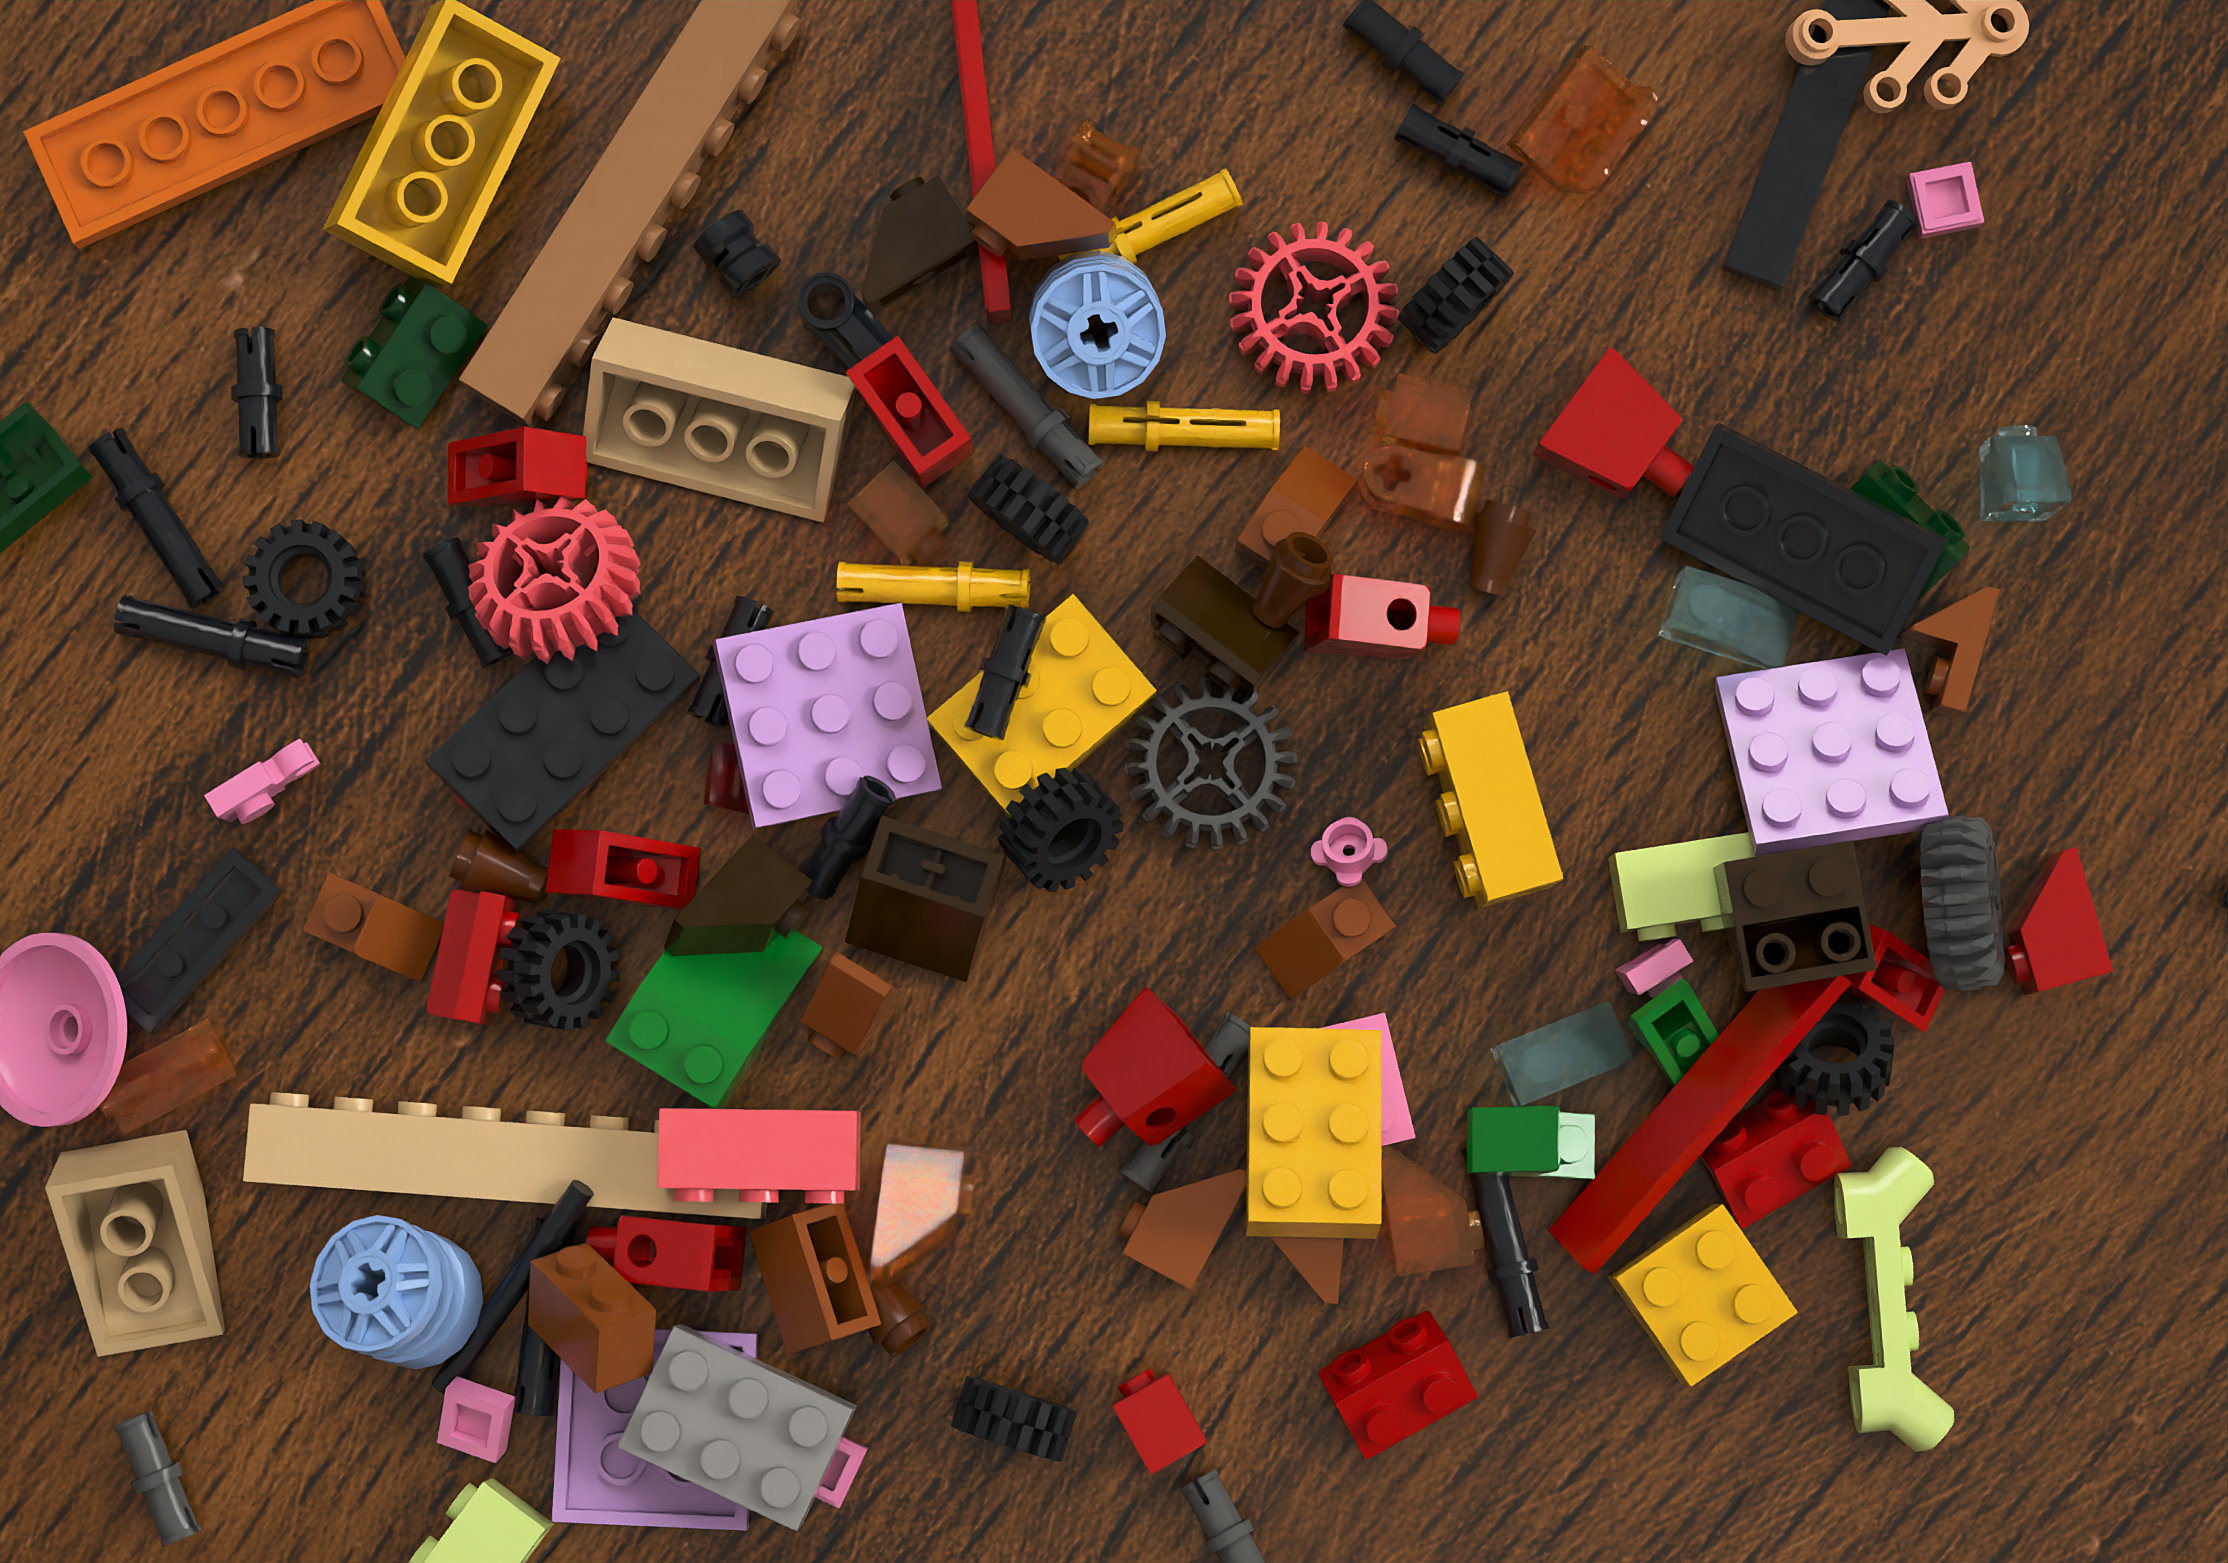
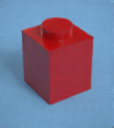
M1150 1367L1117 1386L1123 1397L1113 1402L1112 1407L1151 1475L1208 1443L1207 1438L1169 1371L1156 1377Z

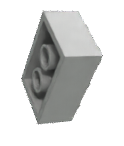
M679 1324L673 1327L619 1442L618 1448L797 1531L803 1525L857 1405L688 1326Z

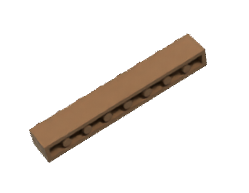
M701 0L459 378L469 392L526 427L534 428L540 418L547 421L554 415L566 393V389L561 386L574 365L581 368L592 356L600 339V336L595 331L607 312L613 315L617 314L627 301L634 285L629 278L641 259L649 262L659 251L667 235V229L662 226L675 206L683 209L694 196L701 181V177L696 173L708 154L710 153L716 157L726 146L734 130V124L730 120L741 102L744 101L750 104L761 91L768 72L763 68L775 49L781 52L785 51L796 36L801 24V19L796 17L800 12L797 0Z

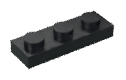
M232 847L117 974L116 978L123 994L126 1013L149 1034L156 1035L285 891L240 850Z

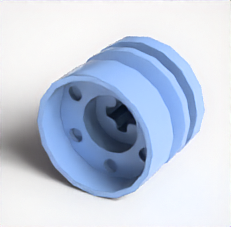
M1100 250L1074 253L1051 266L1034 289L1028 312L1034 354L1046 375L1069 393L1092 399L1120 396L1143 383L1158 364L1166 338L1163 309L1157 293L1146 274L1125 257ZM1096 314L1100 315L1104 323L1115 322L1114 325L1107 328L1108 339L1096 343L1092 334L1082 336L1080 334L1089 328L1087 318Z
M381 1215L352 1221L334 1234L317 1257L310 1282L312 1311L327 1336L343 1348L372 1356L375 1359L392 1365L412 1369H421L441 1364L461 1350L477 1327L483 1304L481 1276L469 1253L450 1239L433 1232L424 1231L422 1228L411 1225L404 1220Z

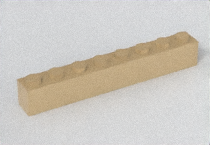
M270 1092L269 1105L250 1103L243 1181L556 1204L571 1181L578 1180L590 1187L594 1193V1196L586 1205L589 1207L766 1219L767 1202H739L740 1189H714L713 1202L674 1201V1188H658L659 1120H655L654 1133L628 1131L629 1118L591 1115L590 1128L564 1126L565 1113L526 1111V1123L500 1122L501 1109L462 1106V1117L458 1119L436 1117L437 1104L398 1101L397 1114L372 1112V1099L334 1097L333 1109L308 1108L309 1095Z

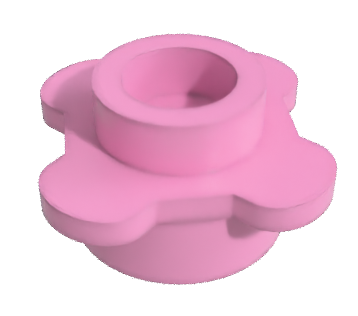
M1353 817L1342 818L1332 823L1325 830L1322 840L1316 841L1311 847L1313 862L1319 866H1327L1336 874L1337 882L1345 887L1358 885L1362 881V874L1371 865L1382 863L1388 854L1385 841L1381 838H1373L1369 827ZM1346 849L1355 850V853L1351 856H1346L1343 852Z

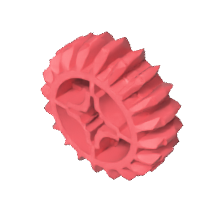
M1325 222L1317 223L1314 239L1305 238L1304 228L1300 223L1293 224L1291 226L1292 243L1286 245L1281 235L1277 232L1270 233L1267 237V243L1272 256H1269L1259 248L1252 247L1248 252V260L1257 271L1238 268L1235 272L1234 280L1249 291H1235L1229 294V306L1238 310L1248 311L1237 314L1230 319L1231 331L1238 333L1252 332L1239 343L1238 349L1240 353L1247 355L1261 349L1263 353L1257 358L1254 370L1258 374H1263L1273 363L1280 366L1275 384L1279 387H1285L1291 372L1300 374L1299 387L1301 393H1310L1313 376L1322 375L1323 386L1327 392L1335 391L1337 387L1335 371L1338 370L1342 371L1350 383L1358 382L1361 374L1355 360L1358 359L1364 365L1375 368L1379 364L1380 356L1370 344L1379 347H1390L1394 336L1389 330L1380 325L1397 323L1399 310L1393 306L1380 304L1394 299L1398 294L1396 284H1376L1389 271L1387 261H1377L1367 266L1365 262L1373 252V244L1365 241L1353 252L1348 248L1352 237V230L1348 228L1341 230L1337 242L1326 240L1328 225ZM1299 263H1326L1342 270L1348 277L1345 278L1341 275L1329 281L1319 280L1312 276L1305 265L1300 266ZM1281 272L1287 281L1286 289L1290 294L1291 302L1285 308L1278 311L1277 318L1266 323L1261 309V299L1268 284ZM1302 291L1315 304L1324 300L1326 302L1331 300V304H1326L1323 317L1326 318V323L1322 319H1318L1313 312L1296 315L1303 308L1304 298L1301 297ZM1361 292L1366 310L1365 323L1357 336L1346 344L1341 335L1342 327L1338 322L1336 314L1349 304L1351 297ZM1299 334L1308 335L1319 343L1322 350L1327 349L1329 353L1316 355L1301 353L1288 348L1278 339L1283 337L1287 340Z
M560 497L555 506L548 509L545 503L536 499L534 512L526 515L513 508V522L507 527L492 523V535L495 540L493 542L477 543V555L480 561L468 565L470 570L469 576L473 583L467 588L469 590V599L477 611L475 613L477 620L484 630H488L497 645L501 646L503 650L511 647L514 654L520 656L523 660L535 652L538 659L548 664L558 650L571 661H573L576 647L586 644L587 647L597 651L598 639L596 637L602 632L618 636V624L615 617L633 616V604L629 598L641 594L640 581L637 577V574L641 572V564L635 550L632 548L634 544L627 530L622 529L621 525H618L613 515L609 514L606 509L597 512L595 506L586 499L574 508L571 501ZM598 565L597 571L594 573L593 569Z

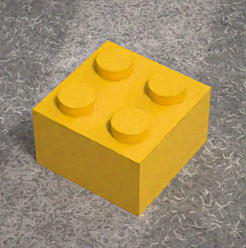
M1711 1204L1607 1276L1680 1383L1690 1387L1798 1313L1723 1204Z

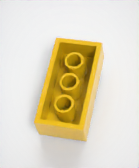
M440 0L431 5L323 230L412 277L429 283L435 288L452 284L561 58L456 0Z

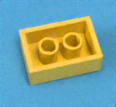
M1074 594L1045 617L1047 620L1039 640H1037L1027 673L1032 675L1027 688L1021 687L1003 741L983 736L964 727L980 688L979 685L984 674L982 672L926 718L933 731L1008 818H1012V815L1006 810V807L1011 800L1020 803L1024 799V796L1019 791L1026 784L1034 790L1039 786L1037 777L1046 772L1052 779L1055 778L1056 769L1066 767L1071 773L1074 768H1077L1151 705L1152 700L1157 697V690Z
M1508 691L1433 712L1424 726L1425 731L1421 733L1422 738L1417 739L1426 774L1429 776L1438 773L1443 794H1440V799L1435 800V804L1445 836L1448 837L1456 834L1462 856H1458V860L1454 861L1453 864L1463 897L1474 896L1477 908L1480 909L1552 888L1564 879Z
M1250 1027L1247 1084L1246 1236L1377 1238L1381 1226L1382 1030Z

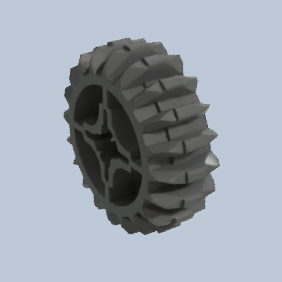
M1201 678L1198 688L1200 698L1191 700L1187 687L1183 683H1179L1174 686L1175 697L1179 703L1175 708L1172 709L1166 699L1161 696H1157L1152 700L1155 711L1162 717L1158 723L1148 716H1138L1136 726L1141 731L1150 735L1148 741L1129 738L1126 749L1134 754L1144 755V762L1128 763L1125 765L1124 770L1125 775L1128 777L1145 776L1146 783L1130 790V797L1134 802L1141 801L1150 796L1154 799L1155 803L1150 805L1142 815L1146 823L1155 821L1164 812L1170 818L1162 830L1164 838L1170 840L1175 835L1179 825H1183L1189 828L1185 841L1187 848L1195 849L1199 839V831L1210 832L1211 849L1213 851H1220L1223 844L1221 831L1231 829L1234 841L1238 846L1247 843V833L1242 823L1249 820L1256 830L1264 833L1268 830L1269 823L1259 810L1265 806L1278 814L1284 811L1286 804L1281 798L1271 792L1273 787L1284 791L1293 790L1295 779L1289 775L1277 773V767H1289L1296 764L1297 754L1291 751H1276L1275 746L1289 740L1292 733L1289 727L1269 732L1266 726L1272 723L1279 713V710L1274 705L1267 707L1259 716L1251 711L1259 699L1260 693L1258 691H1255L1253 694L1248 692L1242 704L1232 701L1234 692L1225 686L1222 698L1211 697L1212 685L1210 679ZM1203 714H1217L1234 719L1241 723L1242 726L1222 738L1211 739L1202 735L1195 727L1192 728L1186 719ZM1171 732L1187 756L1188 764L1185 770L1176 778V781L1167 789H1164L1157 771V756L1162 742L1168 733ZM1256 739L1263 756L1264 774L1260 787L1254 796L1251 797L1242 787L1243 783L1234 771V761ZM1190 741L1200 751L1210 749L1211 755L1214 749L1223 753L1231 745L1235 744L1227 752L1221 767L1225 775L1224 780L1231 788L1228 787L1222 778L1212 780L1211 774H1209L1208 779L1198 776L1191 783L1185 785L1194 777L1200 762L1196 754L1197 749ZM1209 789L1220 794L1236 810L1222 815H1200L1188 811L1178 804L1186 797L1189 798L1200 790Z
M1966 815L1949 816L1948 819H1943V822L1927 824L1922 832V841L1920 843V882L1922 886V905L1927 935V948H1929L1930 964L1933 967L1934 976L1944 989L1960 988V991L1981 990L1983 986L1998 984L2004 974V964L2006 962L2004 952L2006 944L2004 937L2003 901L1995 842L1993 841L1992 830L1982 817L1966 818Z

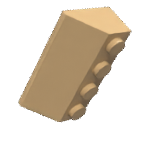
M613 317L591 362L583 436H586V461L591 464L824 523L850 430L856 389L846 376Z

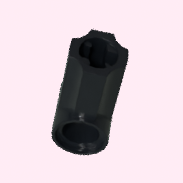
M829 272L818 273L808 278L801 286L797 300L803 325L807 331L818 337L848 370L894 339L853 294L849 283L841 276ZM822 292L836 293L845 303L841 314L832 320L818 319L809 310L810 302L816 295Z

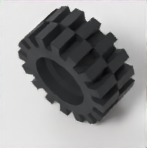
M1477 236L1470 240L1466 246L1461 247L1453 258H1449L1442 265L1441 269L1426 281L1427 283L1414 294L1413 299L1405 305L1397 318L1433 355L1437 354L1453 338L1455 339L1461 334L1468 324L1470 325L1482 310L1487 308L1492 299L1511 280L1514 271Z
M1002 454L996 456L967 495L976 507L983 510L987 517L996 521L1003 530L1008 531L1019 542L1028 545L1032 551L1055 564H1059L1089 525L1087 517L1081 514V511L1076 506L1070 504L1066 497L1054 491L1051 485L1044 480L1041 481L1026 467L1022 468L1016 461L1011 458L1008 459Z
M302 519L291 520V526L284 527L278 524L270 528L273 533L270 537L265 539L260 536L256 540L254 545L258 547L257 552L254 556L248 554L244 563L249 568V575L243 576V587L249 590L250 596L246 598L250 606L260 614L259 617L267 624L285 635L290 634L297 638L302 637L308 639V636H316L320 639L330 636L328 631L335 627L341 630L349 623L345 619L351 612L357 615L362 606L357 602L359 595H365L367 584L362 581V574L366 573L363 562L358 559L356 555L358 552L334 529L331 530L324 524L316 521L308 524ZM303 556H311L320 559L325 564L329 577L327 588L322 596L313 602L306 604L292 602L287 598L282 588L283 572L293 560Z
M1065 767L1056 769L1054 779L1047 772L1038 776L1039 786L1034 790L1026 784L1019 791L1024 796V799L1020 803L1011 800L1006 807L1012 818H1001L999 824L1000 830L1004 833L998 836L999 844L1004 849L1003 852L1033 886L1041 889L1043 886L1048 892H1056L1059 883L1065 890L1075 887V877L1080 876L1084 881L1094 876L1090 868L1095 863L1103 867L1109 861L1104 852L1106 849L1116 850L1120 840L1114 834L1123 832L1124 825L1119 819L1122 816L1120 808L1088 774L1086 775L1077 768H1074L1070 773Z
M541 910L536 911L537 916H525L520 920L523 929L512 928L506 936L514 943L513 948L501 947L499 954L500 959L508 960L507 969H497V981L509 983V987L500 991L503 1001L514 1003L509 1011L515 1017L524 1018L523 1022L532 1025L573 1031V1028L583 1029L590 1026L589 1018L599 1020L605 1013V1010L599 1004L600 1001L612 1003L616 992L607 989L609 980L619 982L620 970L610 968V962L620 960L619 951L616 948L606 947L614 940V937L609 930L600 929L603 923L595 918H589L587 915ZM563 947L567 955V974L561 988L554 993L551 984V967L556 954Z
M1840 996L1774 1071L1776 1081L1781 1080L1780 1090L1787 1097L1795 1092V1104L1805 1109L1810 1101L1815 1102V1113L1825 1116L1827 1106H1837V1115L1845 1116L1849 1115L1851 1103H1854L1859 1112L1870 1108V1097L1879 1101L1884 1095L1885 1086L1890 1084L1894 1052V1036H1891L1892 1027L1888 1019L1880 1022L1881 1011L1872 1005L1863 1012V999L1852 996L1849 1005L1841 1004ZM1834 1045L1847 1048L1859 1057L1845 1063H1828L1815 1058L1809 1052L1821 1046Z
M966 1376L950 1426L1002 1446L1052 1461L1062 1462L1077 1411L996 1383Z

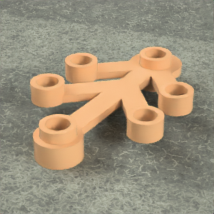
M1883 0L1902 17L1836 21L1826 11L1809 10L1801 14L1789 26L1786 32L1785 43L1789 54L1797 62L1811 66L1818 65L1827 60L1837 48L1907 44L1886 71L1875 75L1867 82L1864 88L1863 96L1867 106L1874 112L1888 113L1904 101L1907 94V84L1942 42L1968 40L1949 67L1941 68L1928 78L1924 86V95L1928 103L1934 108L1946 110L1955 106L1965 97L1968 88L1967 81L1988 56H2007L2024 43L2029 31V21L2025 9L2017 0H1949L1962 14L1945 15L1939 13L1925 0ZM1992 14H1998L2005 20L2008 26L2006 33L1998 32L1993 28L1991 24ZM1809 25H1819L1825 31L1827 37L1825 43H1817L1810 37ZM1939 79H1945L1953 85V98H1947L1940 94L1937 88ZM1877 83H1886L1892 88L1894 92L1893 101L1887 102L1878 96L1876 91Z

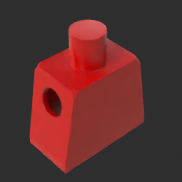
M1609 347L1541 439L1533 453L1539 459L1621 499H1625L1642 476L1671 497H1674L1695 467L1665 445L1683 421L1680 415L1611 347Z
M1333 574L1330 580L1307 601L1303 652L1408 659L1425 651L1427 643L1454 646L1457 642L1460 628L1459 609L1457 607L1429 605L1430 588L1426 585ZM1387 613L1393 618L1395 628L1389 623Z
M1146 987L1084 1058L1082 1070L1099 1091L1100 1095L1082 1110L1074 1120L1087 1137L1098 1147H1101L1124 1125L1129 1127L1149 1146L1158 1145L1226 1099L1237 1088L1181 1018L1151 989Z
M620 1216L618 1227L592 1225L588 1231L586 1243L613 1266L628 1283L707 1292L741 1291L747 1226L645 1216ZM655 1245H656V1250H657V1251H656V1257L654 1256V1247H655Z

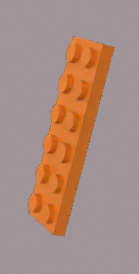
M314 0L23 132L73 244L81 249L378 115L406 59V55L381 0Z

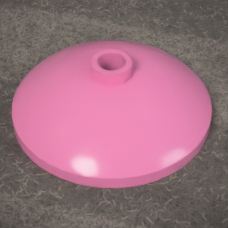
M33 934L15 942L0 956V1105L16 1119L34 1126L53 1127L77 1122L88 1116L103 1102L120 1072L127 1044L125 1002L113 970L105 958L92 945L70 934Z

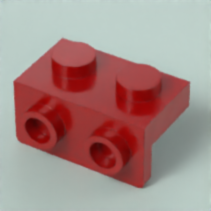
M460 889L451 891L427 1003V1012L429 1014L490 1026L492 1014L501 1013L504 1001L500 991L507 988L508 982L497 981V969H502L504 959L499 958L501 947L512 949L514 943L506 936L512 928H520L521 914L514 912L515 900L504 895L480 891V893Z
M1780 1088L1769 1093L1759 1104L1734 1117L1699 1156V1159L1709 1169L1730 1215L1741 1229L1833 1178L1837 1173H1841L1853 1166L1828 1111L1826 1116L1816 1114L1815 1102L1810 1101L1805 1109L1795 1104V1092L1786 1097Z
M1424 1311L1415 1317L1399 1321L1389 1332L1358 1349L1342 1353L1332 1364L1318 1372V1376L1365 1460L1372 1458L1478 1398L1450 1341L1430 1311Z

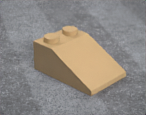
M187 1130L61 1152L45 1189L97 1356L223 1335L225 1324L204 1190Z

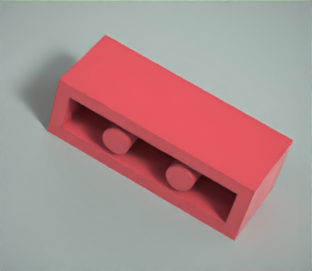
M659 1108L658 1188H674V1201L713 1202L714 1189H740L739 1202H779V1189L805 1190V1203H844V1190H860L861 1112Z

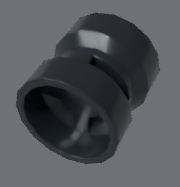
M736 210L719 219L704 231L693 245L694 250L704 263L714 265L721 273L720 284L732 299L743 296L755 289L771 276L781 263V259L769 244L760 243L754 236L755 226L743 210Z

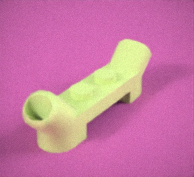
M1889 1147L1868 1172L1837 1173L1834 1179L1837 1238L1863 1237L1874 1364L1848 1367L1853 1419L1858 1433L1890 1430L1914 1452L1928 1451L1935 1447L1948 1433L1955 1421L1953 1408L1911 1372L1910 1351L1918 1350L1919 1330L1915 1312H1906L1904 1286L1913 1284L1912 1255L1908 1246L1901 1247L1899 1225L1934 1185L1933 1172L1911 1152L1902 1147Z

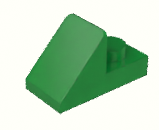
M1683 977L1630 1015L1627 1026L1630 1033L1651 1053L1672 1089L1719 1036L1689 983Z
M1558 1106L1467 1109V1173L1575 1181L1595 1179V1115L1560 1112Z

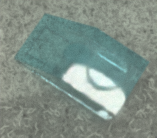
M2005 426L1998 429V436L1992 435L1980 446V521L2044 522L2071 502V486L2056 436H2037V427Z
M1685 566L1676 576L1658 636L1763 669L1779 668L1784 665L1799 611L1748 584Z
M1610 1000L1490 1048L1514 1107L1523 1106L1634 1060Z

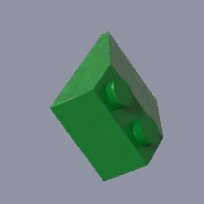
M796 931L787 940L779 934L763 952L673 956L665 950L638 987L605 1041L713 1109H724L824 948Z

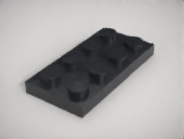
M1721 423L1714 427L1659 539L1886 656L1891 651L1949 539Z
M633 608V616L615 617L618 624V636L602 632L596 637L598 639L597 651L587 647L586 644L576 647L573 661H571L558 650L548 664L536 656L426 759L427 767L516 855L700 681V674Z

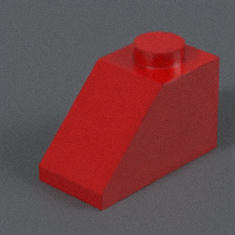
M899 336L846 371L848 378L885 437L922 489L974 454L971 436Z
M520 427L448 443L447 505L457 507L535 506L536 499H539L547 506L555 505L560 497L571 502L585 499L588 476L586 436Z
M553 829L545 893L596 901L683 910L695 897L701 848L602 830Z
M2077 847L2050 855L2007 933L2011 946L2004 948L2009 975L2014 984L2022 983L2025 995L2113 972Z
M1869 924L1877 970L1844 975L1852 983L1843 994L1851 998L1852 996L1863 999V1004L1869 1007L1874 1005L1881 1013L1925 1033L1946 989L1935 978L1933 967L1928 958L1889 931Z

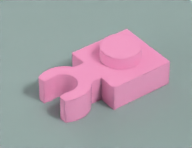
M298 739L281 749L266 762L255 763L204 796L218 818L228 822H233L238 818L241 824H245L273 808L275 803L271 797L285 789L284 785L306 775L321 764L307 742L303 743L301 739Z

